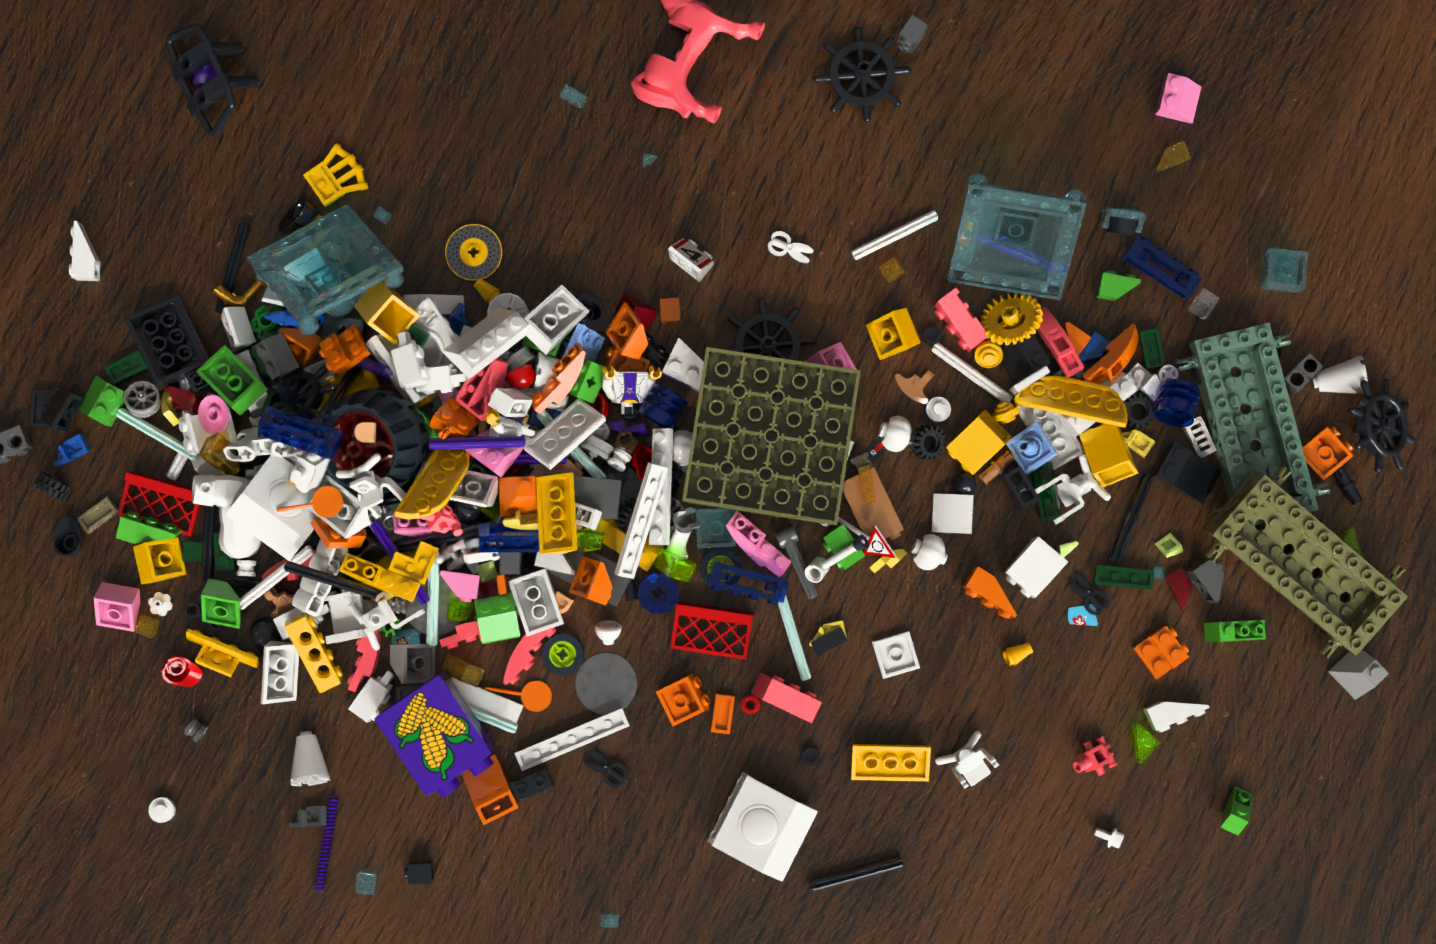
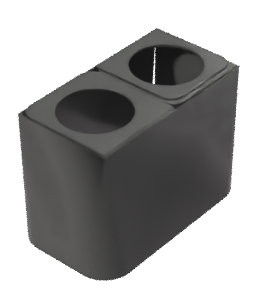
M1310 353L1299 357L1283 373L1290 397L1298 393L1323 368L1322 364ZM1306 360L1315 367L1314 372L1310 373L1304 369V362ZM1293 373L1303 375L1304 382L1302 385L1294 386L1291 383L1290 377Z

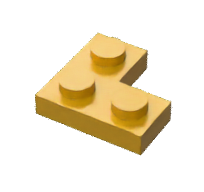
M420 541L413 558L394 552L387 570L424 585L439 548Z

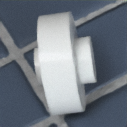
M934 397L926 405V415L934 422L946 420L951 413V405L943 397Z
M168 797L156 798L149 806L150 817L158 823L171 820L176 812L174 802Z

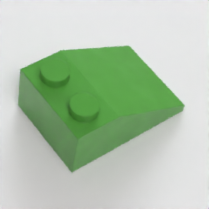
M226 345L221 347L196 371L240 416L268 390Z

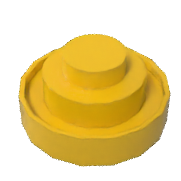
M983 341L975 348V360L984 368L995 367L1002 361V347L997 342Z
M1004 401L996 405L997 408L991 416L994 422L1001 421L1002 424L1015 420V415L1020 413V409L1017 404L1013 405Z

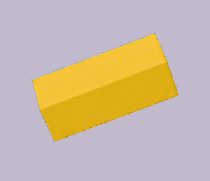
M570 472L536 477L540 554H564L578 550L574 474Z
M853 744L851 780L929 781L931 746Z

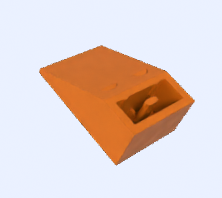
M979 566L974 567L962 585L965 589L964 593L972 598H980V603L988 608H996L998 610L997 614L1005 619L1016 618L1017 614L996 578Z
M496 754L489 756L493 764L480 774L474 776L469 769L462 773L474 807L483 825L521 806L519 801L516 802L510 782Z

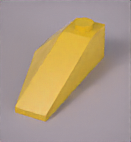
M600 518L596 530L587 527L584 529L585 532L619 554L621 553L626 534L617 526L614 519ZM649 531L638 564L639 567L649 572L665 545H649Z

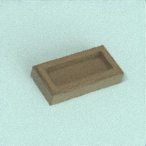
M106 496L77 517L85 532L90 534L115 516L119 509L112 499Z

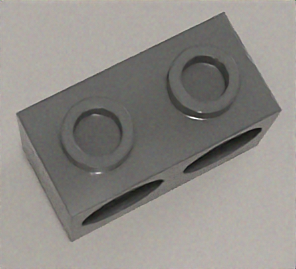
M912 15L899 33L896 43L899 45L898 48L905 53L909 52L912 54L925 36L928 25Z
M18 425L0 433V445L2 444L4 447L3 452L0 454V464L10 461V457L15 455L23 456L29 453L28 450L34 448L25 426ZM18 437H20L22 442L17 447L15 441Z
M505 547V551H500V574L523 575V552L518 551L516 547Z

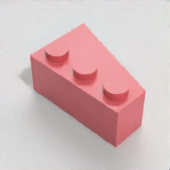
M955 288L936 303L934 313L940 320L943 319L946 322V328L949 333L956 335L959 339L957 341L959 346L963 350L966 349L970 352L987 339L986 331L978 319L968 310V304L966 302L963 303L958 297L959 291Z
M500 356L470 378V380L465 381L455 401L481 421H486L487 413L493 409L488 406L491 400L490 396L496 388H503L509 363Z
M760 673L751 694L810 723L813 722L822 703L816 699L817 695L806 691V694L800 692V687L792 683L788 686L783 683L784 679L776 675L771 678Z

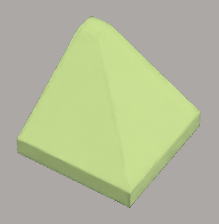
M1171 533L1155 543L1167 558L1183 552L1182 545Z
M1078 541L1058 545L1056 548L1058 553L1064 558L1079 543Z
M495 561L478 565L477 573L480 576V583L496 579L498 572Z

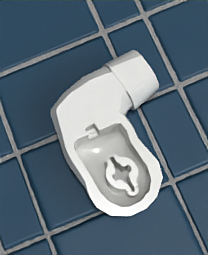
M194 475L192 503L212 507L216 505L220 508L221 527L218 542L221 550L229 557L235 559H246L256 554L261 546V540L225 515L251 480L231 475Z

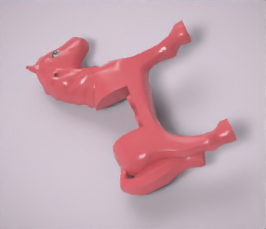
M660 0L664 9L668 12L670 18L668 23L688 31L690 34L686 35L682 50L677 52L675 56L676 62L658 54L650 55L644 71L631 82L633 92L638 99L656 107L676 110L683 118H688L691 112H693L696 117L705 118L707 121L715 124L721 114L722 107L716 104L705 105L695 99L687 88V76L697 57L706 48L715 33L725 32L739 40L745 37L758 40L763 33L765 23L754 21L748 24H741L728 20L698 0Z

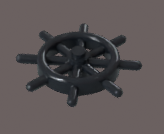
M857 26L854 28L855 42L843 47L840 51L829 43L823 45V48L834 57L830 74L816 75L813 80L815 83L831 82V86L838 96L837 100L830 107L832 113L837 112L845 102L855 107H862L863 121L868 123L871 120L869 106L879 103L884 98L897 107L901 105V101L890 90L895 75L909 74L911 68L909 66L894 68L892 59L886 52L894 43L892 36H889L881 46H878L871 42L862 41L861 28ZM856 52L857 65L849 60L847 56ZM864 52L874 54L869 61H864ZM879 59L885 66V69L871 70ZM842 63L852 72L838 73V68ZM886 76V82L884 86L879 84L872 77ZM853 79L845 90L839 82L841 80ZM867 84L875 89L877 93L868 97ZM858 85H860L861 97L851 95Z
M761 297L758 299L759 314L751 317L745 323L734 315L728 316V321L736 326L739 331L735 347L721 349L743 353L759 351L756 355L769 357L774 355L776 358L797 361L800 346L815 344L817 338L814 336L799 338L796 328L791 323L799 312L797 306H794L784 318L777 314L767 313L766 301ZM768 322L779 325L771 336ZM761 323L763 337L751 328ZM785 330L791 337L789 340L777 341ZM747 335L758 344L743 345V341ZM792 347L790 358L778 349Z
M298 364L299 368L295 370V374L283 380L280 376H277L272 380L273 382L267 385L270 393L266 397L263 407L251 412L252 418L263 416L267 421L257 433L259 438H264L272 428L284 430V438L289 439L292 428L303 424L310 417L320 418L318 416L319 411L317 410L323 401L324 394L337 389L336 384L331 383L323 386L319 380L328 371L325 364L315 374L303 372V365Z
M1388 378L1383 379L1381 392L1372 393L1368 382L1362 380L1360 386L1365 397L1360 401L1358 408L1351 406L1348 409L1349 413L1356 416L1353 433L1360 438L1355 442L1354 447L1360 449L1364 446L1375 457L1374 470L1376 472L1382 471L1383 458L1392 457L1396 468L1402 470L1404 464L1399 453L1404 448L1406 442L1411 444L1415 442V438L1408 434L1407 419L1404 413L1409 408V403L1403 402L1400 404L1395 397L1389 394L1390 380Z

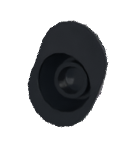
M303 194L296 204L284 215L279 224L280 231H285L292 225L298 227L306 226L317 215L318 209L307 200V194Z
M580 294L575 297L589 310V313L579 322L580 324L598 332L609 328L611 324L610 317L595 297L589 294Z
M459 501L452 502L449 505L464 527L491 522L488 513L478 505Z

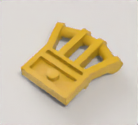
M338 143L333 146L324 161L303 174L325 207L338 198L343 197L346 193L368 189V183H365L363 174L364 168L358 165L354 154H350L342 149V146ZM338 154L344 158L330 169L328 168L335 155ZM349 164L352 169L336 179L333 174ZM356 175L358 184L341 187V184Z

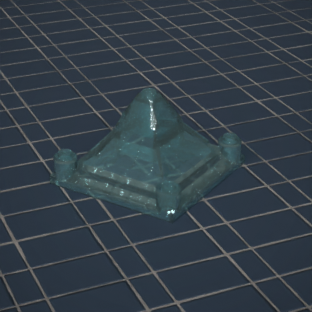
M982 174L970 176L955 247L949 263L947 282L1061 300L1087 199H1084L1083 193L1079 190H1070L1066 193L1065 197L989 185L987 184L986 177Z
M348 204L247 257L257 279L264 281L275 293L277 298L295 318L300 332L304 335H312L319 329L316 317L323 313L334 317L347 315L358 302L361 293L380 283V281H384L388 288H398L404 282L402 274L404 269L401 263Z

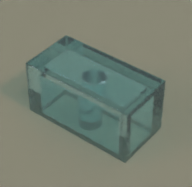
M565 85L560 94L561 98L581 109L587 100L586 95L568 85Z

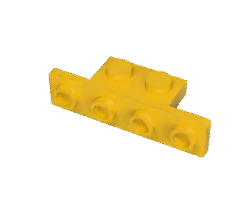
M187 629L186 631L187 640L202 646L195 659V663L228 677L232 676L239 662L255 668L259 666V658L252 652L239 650L233 644H224L216 637H207L199 630Z

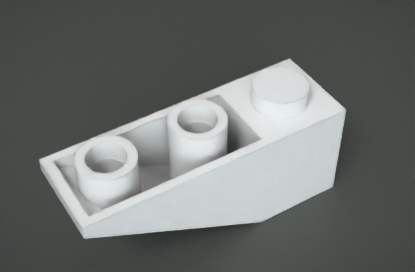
M74 221V226L71 227L73 245L70 246L72 264L69 265V274L71 278L77 281H100V260L83 224Z
M1159 701L1143 708L1152 730H1159L1160 733L1170 729L1169 725L1177 723L1179 725L1188 721L1187 717L1192 715L1198 717L1205 714V710L1210 707L1205 704Z

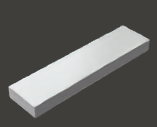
M455 677L451 678L467 704L511 722H518L524 705Z

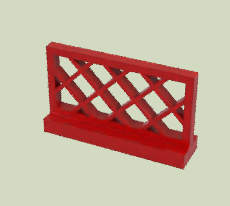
M136 471L126 472L124 479L126 483L117 516L121 517L124 515L126 504L131 502L140 516H143L141 511L150 507L155 516L153 518L158 519L159 522H162L160 516L168 512L173 521L172 524H175L177 528H181L178 521L186 517L190 523L188 531L182 529L180 534L193 535L200 504H195L194 510L189 513L183 506L184 502L192 501V487ZM131 484L138 487L141 492L139 495L132 497L129 492ZM151 490L156 491L159 499L152 503L146 495ZM143 495L148 505L139 509L135 499ZM169 495L174 496L178 503L169 508L164 499ZM161 500L166 511L158 515L153 505ZM180 506L184 516L176 520L171 510Z
M677 601L670 648L746 660L753 612ZM679 615L687 616L691 623L682 628L678 623ZM701 618L706 619L710 624L703 631L696 624ZM720 621L726 622L729 626V629L722 634L715 627ZM739 624L748 625L747 632L741 637L734 630ZM694 625L699 634L690 639L685 630ZM713 628L718 637L710 642L704 633ZM732 630L738 639L729 645L723 636ZM683 633L688 642L684 645L675 644L676 637ZM702 635L708 644L703 648H697L693 641ZM720 638L727 646L722 651L716 650L712 645ZM740 641L744 646V653H735L731 647Z

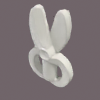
M782 231L774 232L771 236V241L768 243V250L771 254L784 256L788 252L793 259L802 263H808L809 259L800 252L813 253V249L808 245L802 243L791 244L790 236ZM782 236L786 238L787 243L775 237ZM772 245L783 249V251L778 252L774 250Z

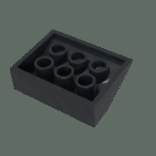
M179 295L125 317L126 324L158 391L165 389L166 386L177 384L186 378L185 375L200 368L209 360Z

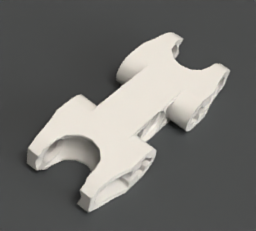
M304 422L292 428L289 439L284 438V430L271 429L264 438H259L257 433L263 426L253 427L240 431L236 436L238 441L228 444L223 452L227 459L239 462L252 461L256 456L275 454L282 458L303 454L309 448L308 441H306L308 434L305 432V428H311L313 431L319 432V434L321 432L317 424ZM230 449H237L239 455H233Z

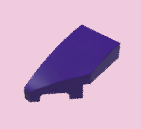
M205 65L202 70L195 73L193 83L204 85L217 77L213 65Z
M624 420L608 423L609 429L618 434L621 431H629L635 437L647 435L645 423L626 427Z

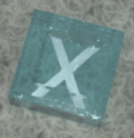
M357 873L355 893L375 895L377 875Z

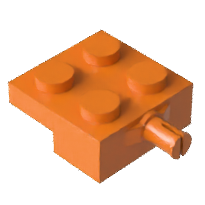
M449 397L433 415L429 427L439 432V437H442V439L446 437H470L472 431L481 420L455 401L454 398Z

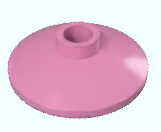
M217 395L205 397L198 409V419L202 428L209 433L216 434L222 432L227 427L230 413L225 400Z

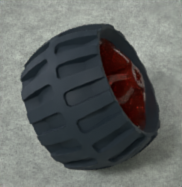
M365 389L342 398L331 410V416L323 420L320 426L321 433L318 439L323 450L332 454L326 472L330 477H334L340 486L352 489L350 488V483L356 479L337 478L336 472L338 470L358 468L374 454L378 453L381 455V459L369 471H374V474L380 478L389 477L399 487L403 486L416 475L427 454L428 447L426 446L429 436L428 430L425 429L423 423L425 420L422 414H418L414 408L415 405L411 401L403 399L400 394L388 390ZM359 423H376L375 443L361 442L355 437V428ZM383 487V493L390 492L387 487Z

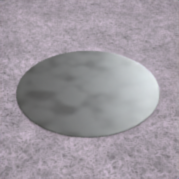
M440 575L438 636L454 630L455 626L461 623L466 612V602L459 600V597L453 593ZM421 584V586L427 593L428 584ZM416 596L413 602L405 600V614L407 618L424 609V614L409 622L416 630L427 635V603L421 605Z
M600 653L588 658L581 665L576 676L575 686L577 695L585 707L595 713L606 715L618 709H624L630 704L636 693L637 679L632 666L623 657L613 653Z

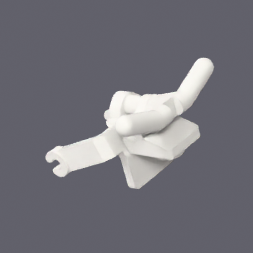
M378 453L374 454L358 468L338 470L336 472L337 478L356 479L350 483V488L358 492L361 508L364 510L369 509L375 518L381 517L382 509L377 504L383 502V487H387L400 501L406 495L391 478H380L374 474V471H369L381 459V455Z
M1084 453L1079 455L1083 475L1079 474L1070 480L1067 474H1061L1047 484H1043L1035 489L1038 494L1059 480H1062L1063 482L1056 486L1065 507L1074 503L1077 504L1076 507L1053 520L1055 524L1062 522L1066 517L1081 509L1085 503L1082 496L1091 491V488L1104 500L1108 501L1111 498V495L1093 478Z
M493 533L468 539L463 538L449 546L447 542L440 544V555L435 558V561L440 564L448 559V571L459 569L466 563L471 572L476 574L478 562L498 560L500 554H498L499 549L497 548L471 553V548L500 543L494 539Z
M386 592L377 595L375 601L378 607L364 615L355 604L350 603L348 605V610L358 620L360 625L363 624L366 628L364 631L372 648L376 651L380 649V644L374 631L390 623L392 628L398 629L414 618L424 614V609L419 610L396 625L394 622L397 620V617L385 599L380 601V598L388 594Z
M975 731L967 744L955 753L935 759L937 765L955 761L958 763L952 767V772L964 789L969 785L961 774L964 775L970 786H974L991 774V771L982 759L986 758L994 768L999 766L995 758L984 748H979L975 752L972 750L981 737L979 731Z

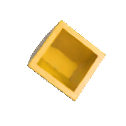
M380 277L354 305L365 322L394 345L399 341L398 334L404 331L407 332L420 317Z
M985 409L946 448L948 449V454L953 459H957L966 472L973 475L1012 436L998 422H994L992 416Z
M1103 423L1099 427L1089 428L1084 433L1079 434L1092 474L1102 487L1138 474L1119 426Z

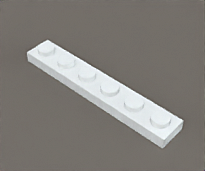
M670 428L653 429L652 463L665 466L668 470L649 528V545H669L673 452V429Z
M648 462L614 572L618 576L632 579L635 577L668 470L665 466Z
M623 708L518 751L515 755L521 770L524 771L630 725Z

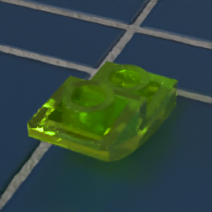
M577 529V547H581L583 552L602 549L605 535L603 532Z

